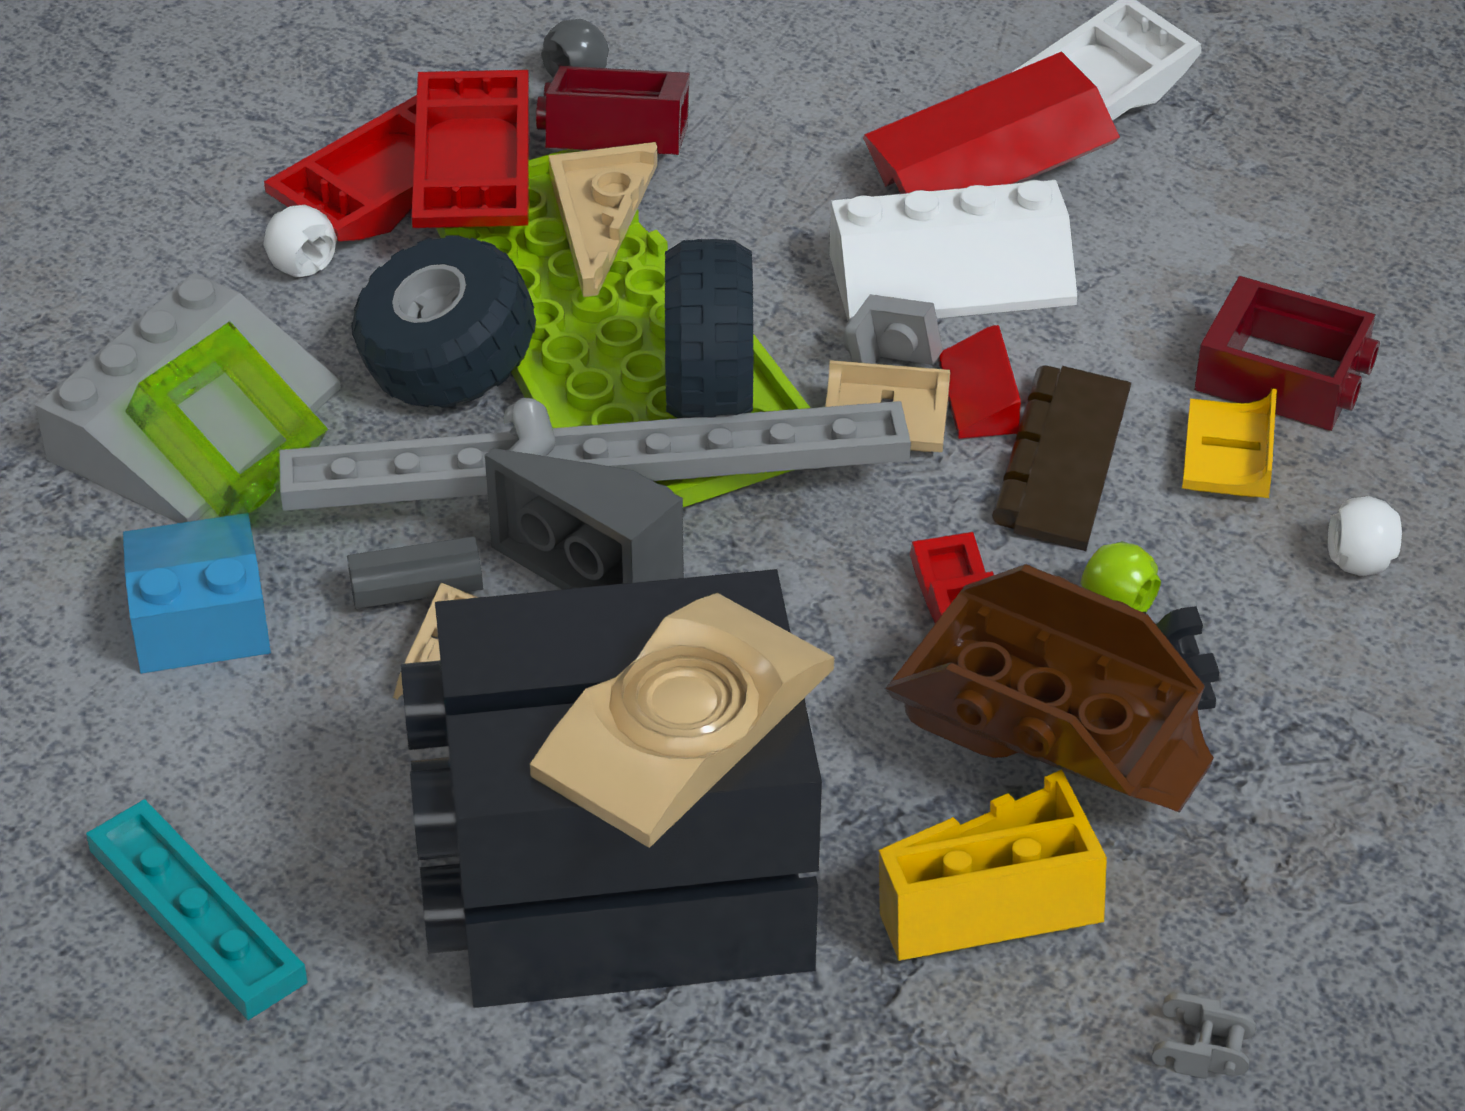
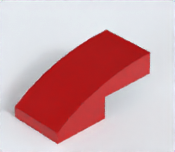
M973 532L912 541L910 558L923 597L935 624L965 585L994 575L993 571H985Z

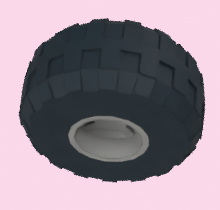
M449 235L440 239L429 238L417 242V245L406 250L402 249L395 253L382 267L379 266L370 275L369 282L365 288H362L354 307L353 322H351L352 336L366 368L381 389L389 396L400 399L406 404L429 407V405H434L441 408L456 406L457 403L467 400L473 401L484 396L486 391L494 386L498 387L509 378V374L515 366L520 365L529 348L532 335L535 333V307L515 264L506 253L497 249L495 245L483 240L464 238L459 235Z
M683 240L665 251L666 412L678 419L751 413L753 411L754 356L752 251L737 243L736 240Z

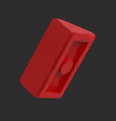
M993 325L943 350L938 357L940 369L950 370L948 401L958 438L1017 434L1021 400L1000 326Z

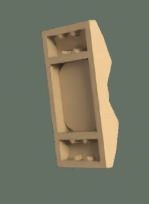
M719 593L698 599L664 617L638 657L617 677L586 688L550 733L530 763V775L532 778L650 848L834 670V657Z

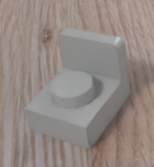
M870 294L845 326L844 345L846 350L850 352L851 362L876 364L880 357L933 365L943 351L934 303Z

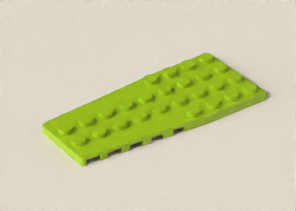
M566 149L549 155L580 152L583 150ZM548 155L529 160L528 226L436 228L441 238L449 235H459L464 238L483 240L495 245L497 249L509 256L521 274L535 307L536 326L526 355L520 365L515 366L511 373L524 398L535 399L546 407L552 428L678 419L666 412L665 251L668 250V241L657 229L648 232L639 223L638 209L599 294L583 297L549 174ZM753 334V411L751 413L810 408ZM793 470L654 482L668 487L676 495L682 497L683 507Z

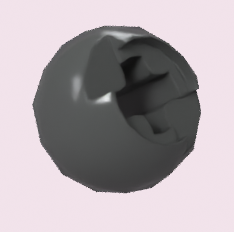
M583 19L562 20L545 36L541 57L547 72L554 78L560 66L606 68L609 48L603 33L591 22Z

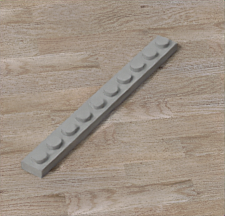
M901 401L742 413L738 415H717L716 417H691L552 428L556 442L553 450L547 456L631 469L652 481L910 461L911 441ZM510 432L279 450L283 511L487 495L485 454L493 448L509 450L518 441V437L510 434Z

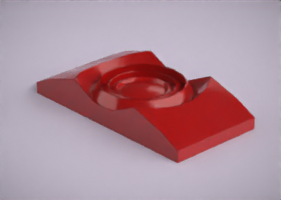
M528 70L418 72L412 228L528 226L530 144Z
M417 95L265 180V192L287 207L307 205L325 214L333 225L337 241L361 240L391 232L412 208Z

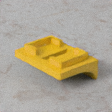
M1272 389L1271 393L1264 399L1251 403H1228L1190 398L1182 489L1269 498L1277 389Z

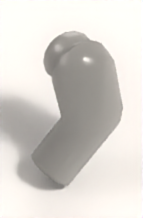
M521 398L516 403L507 407L503 417L504 424L513 422L514 427L509 432L518 437V441L509 451L547 456L553 450L556 439L546 407L532 398Z

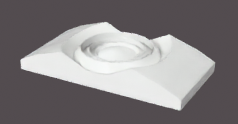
M1118 0L1014 71L1062 51L1097 86L1113 121L1130 108L1157 103L1201 54V43L1137 0Z

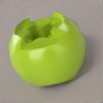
M1121 541L1103 545L1093 554L1084 569L1080 584L1083 588L1123 602L1138 611L1147 612L1158 594L1161 580L1157 575V563L1149 553L1138 545Z

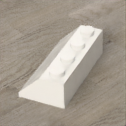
M1029 180L1015 184L974 185L961 189L918 190L906 194L874 197L857 196L852 199L831 200L829 255L847 320L857 313L870 294L934 303L937 318L1077 305V287L1069 214L1056 180Z

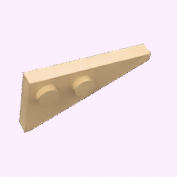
M656 142L548 155L549 174L583 297L599 294L657 167Z

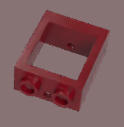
M560 66L553 81L545 83L544 96H538L536 108L537 130H546L545 148L596 150L656 142L657 154L679 155L688 128L690 73Z
M1239 276L1200 345L1194 390L1236 403H1251L1264 399L1271 393L1272 389H1277L1276 415L1332 431L1342 409L1352 411L1356 404L1362 385L1360 373L1370 375L1375 365L1380 347V341L1371 338L1376 314ZM1253 336L1336 360L1340 364L1334 376L1330 377L1242 351L1248 338Z

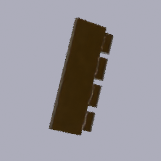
M1047 365L1037 368L1028 395V402L1025 405L1016 434V441L1013 444L992 513L995 523L1014 529V534L1083 551L1087 550L1132 382L1062 366L1061 369Z

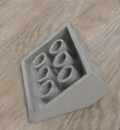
M193 272L39 401L35 407L46 460L171 520L183 523L197 521L341 389L339 378L241 293Z

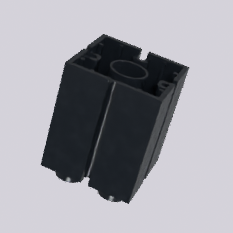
M777 569L435 602L440 660L401 664L402 688L409 750L448 746L449 757L411 761L412 805L418 861L459 856V863L420 867L428 954L468 950L473 1008L816 971L818 883L816 876L799 878L798 874L819 871L822 779L805 698L650 848L532 778L530 775V763L550 733L586 688L617 677L638 657L664 617L698 599L719 593L790 632Z

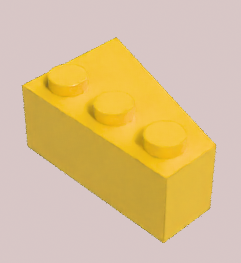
M1061 769L1044 777L1043 789L1018 800H1015L1007 793L990 801V812L960 825L952 817L880 849V917L898 961L1104 922L1107 856Z

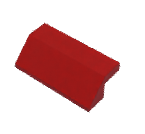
M1062 51L863 136L885 187L896 183L900 194L918 190L939 191L967 188L974 185L994 186L1022 183L1113 144L1120 138L1097 86Z

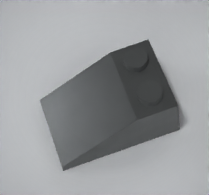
M493 448L485 454L491 547L562 590L684 578L683 498L676 495L668 487L657 484L631 469Z

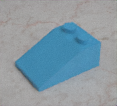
M249 513L123 531L124 568L129 613L141 674L271 653Z

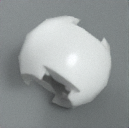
M307 205L287 207L273 215L266 228L263 245L269 260L275 268L297 278L313 275L328 266L335 253L337 236L332 223L325 214Z
M1366 496L1347 500L1341 505L1338 510L1339 513L1332 515L1328 528L1329 556L1344 572L1358 576L1379 574L1388 568L1392 559L1397 558L1399 555L1402 539L1400 516L1389 504L1377 498Z

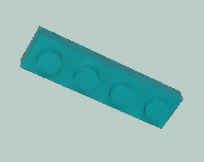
M146 799L86 833L90 852L247 1020L255 1017L308 983L305 964Z

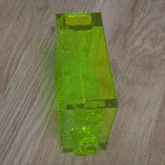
M230 321L139 382L125 411L220 517L233 515L241 508H244L248 513L258 509L276 491L274 484L280 481L279 450L318 447L328 431V428ZM223 373H226L287 440L241 474L234 469L177 406Z

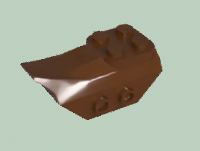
M1027 564L965 585L885 688L892 698L905 704V713L912 723L980 755L1002 758L1019 752L1112 790L1179 813L1211 767L1214 759L1205 743L1198 716V704L1205 686L1149 615L1131 608L1123 602L1109 599L1073 584L1065 578L1051 575Z

